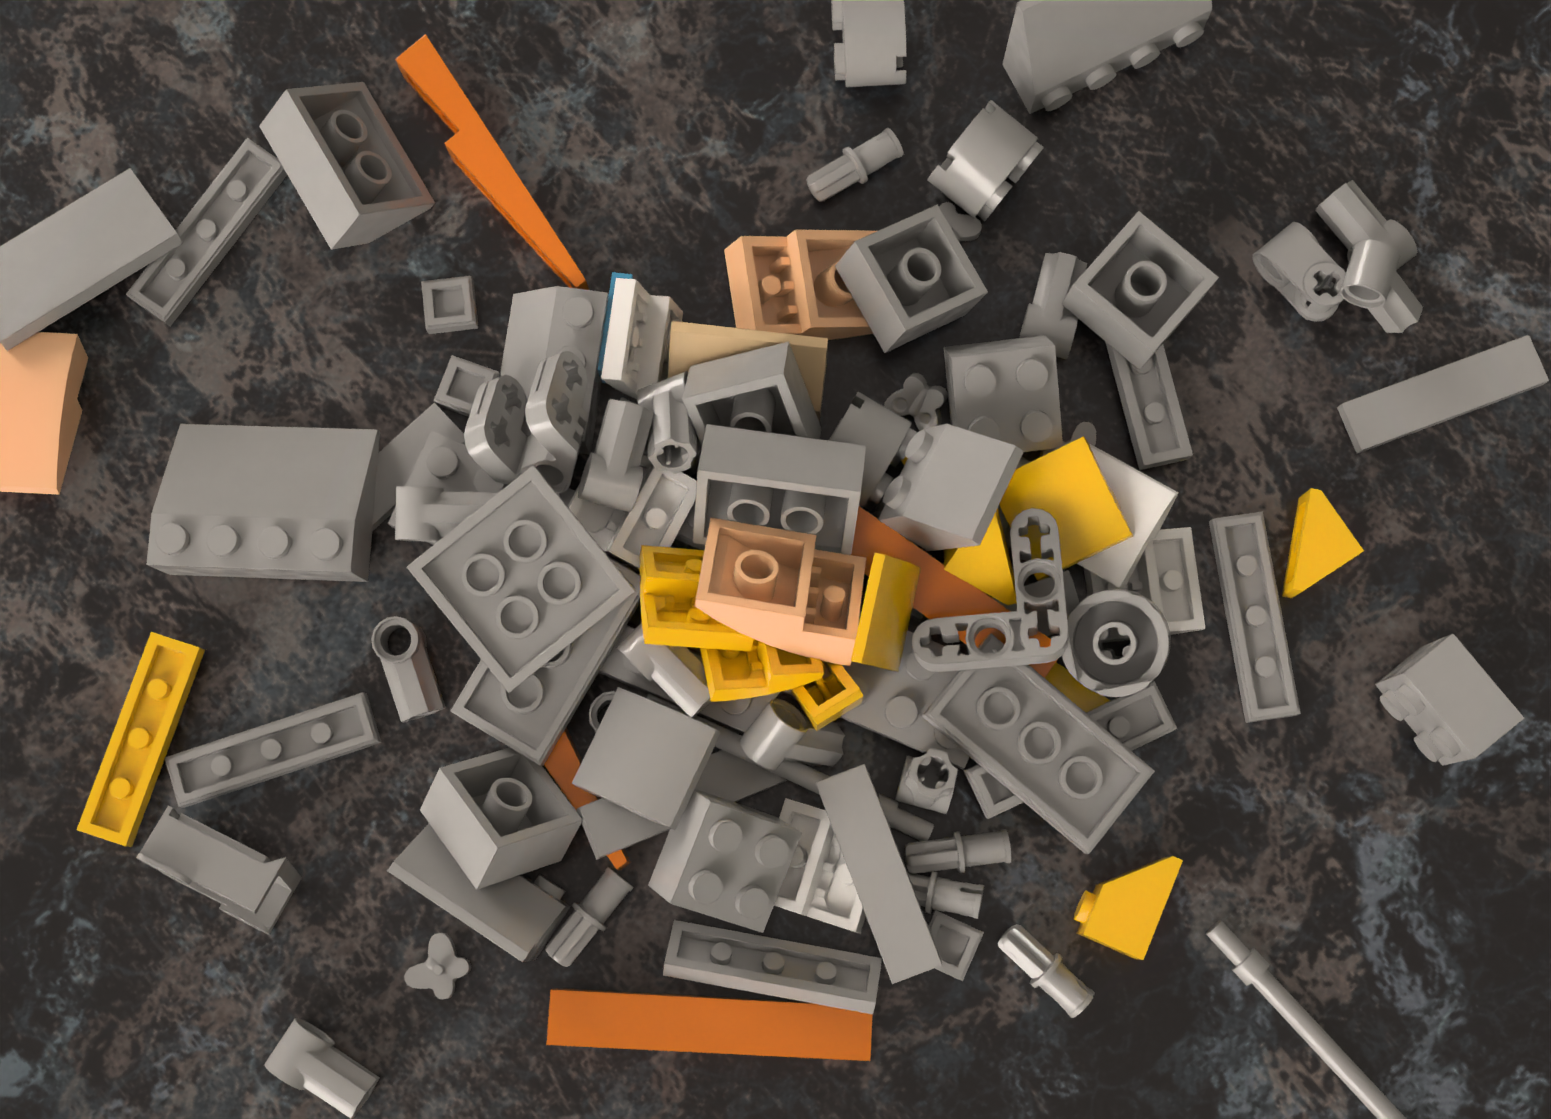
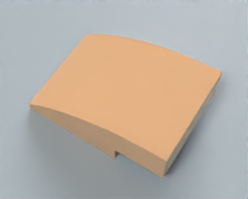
M794 230L787 237H739L724 250L736 328L828 338V340L873 334L835 265L854 241L877 231Z
M37 332L8 351L0 343L1 492L60 495L83 411L77 397L88 356L78 334Z
M710 518L695 607L737 632L765 644L801 656L850 666L858 630L866 558L815 549L816 535Z

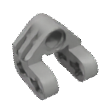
M566 350L541 360L537 367L527 401L522 386L510 375L505 374L479 386L465 427L464 440L470 456L495 482L509 485L534 465L557 494L568 490L588 413L582 408L588 380L585 368L578 356ZM525 416L531 431L530 436H526L521 431Z

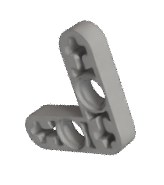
M1031 508L1019 513L1011 524L1010 537L1017 611L933 618L924 621L917 626L912 637L915 658L923 668L934 672L1041 664L1056 661L1064 654L1068 647L1069 630L1059 530L1056 520L1050 513L1042 509ZM1039 525L1040 533H1049L1041 536L1042 559L1036 558L1031 560L1030 540L1028 537H1020L1028 533V526ZM1053 557L1054 560H1048L1047 558ZM1035 573H1045L1053 579L1055 587L1048 596L1042 598L1033 597L1024 589L1026 579ZM1057 607L1059 611H1053L1051 609ZM1025 610H1030L1033 612L1026 614ZM1047 611L1050 633L1059 634V636L1051 638V646L1046 648L1040 647L1038 639H1029V636L1037 634V612ZM996 628L1005 635L1006 643L1001 650L989 654L980 651L976 647L975 638L983 629ZM967 630L966 646L969 655L960 656V645H947L943 647L942 656L938 657L932 656L930 648H922V645L930 644L931 635L941 634L943 642L954 643L960 642L958 631Z

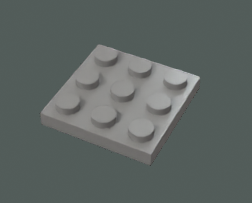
M534 465L407 566V569L508 693L636 591Z

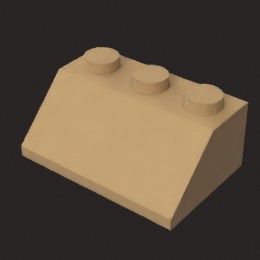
M672 321L668 378L685 371L689 372L690 366L789 342L820 423L827 366L828 338Z

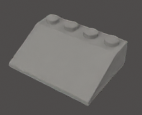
M1021 0L1017 2L1002 65L1029 114L1045 108L1046 111H1052L1067 103L1072 98V93L1087 86L1090 90L1098 89L1114 79L1116 72L1130 65L1135 69L1141 68L1155 60L1160 55L1161 50L1175 43L1177 47H1184L1197 40L1204 33L1203 29L1212 11V0Z
M180 424L151 513L146 565L169 575L368 582L380 431L374 429Z

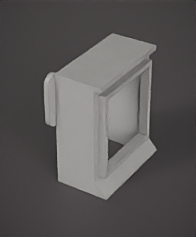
M170 806L166 808L136 857L141 862L159 870L171 879L220 903L219 909L268 935H270L302 878L286 857L270 861L267 856L182 813L179 815Z

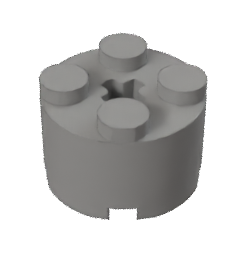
M831 0L833 31L842 30L843 43H834L835 81L845 80V87L906 84V70L896 71V68L903 67V57L906 56L904 0Z
M990 100L985 109L983 108L956 140L947 152L946 160L941 166L937 165L927 181L971 217L979 216L985 221L1013 187L1005 180L1009 178L1016 183L1044 147L1036 142L1038 137Z
M858 391L850 403L846 414L841 418L828 441L866 446L859 506L871 511L874 505L879 503L893 479L892 476L885 473L889 464L896 468L900 460L905 458L906 448L917 432L910 428L912 424L910 421Z
M1110 589L1097 592L1083 599L1067 618L1069 630L1068 647L1062 655L1063 661L1069 673L1080 684L1095 693L1107 697H1123L1145 689L1158 677L1168 660L1171 647L1168 623L1161 610L1142 594L1125 589ZM1112 627L1118 628L1120 635H1128L1131 644L1123 648V656H1115L1113 649H1104L1102 640L1110 636V628Z

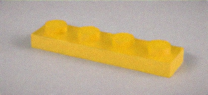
M154 632L150 633L77 827L78 831L123 846H133L162 768L164 757H166L205 652L204 649Z

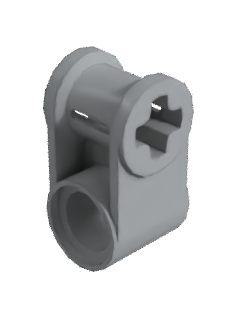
M1292 222L1253 254L1254 265L1261 276L1270 285L1274 286L1297 310L1298 314L1306 320L1317 322L1330 318L1344 298L1341 297L1340 289L1346 272L1325 252L1313 234L1300 223ZM1333 278L1336 279L1335 284L1332 282ZM1322 288L1327 291L1320 296L1315 293ZM1307 301L1311 302L1309 306L1306 304Z

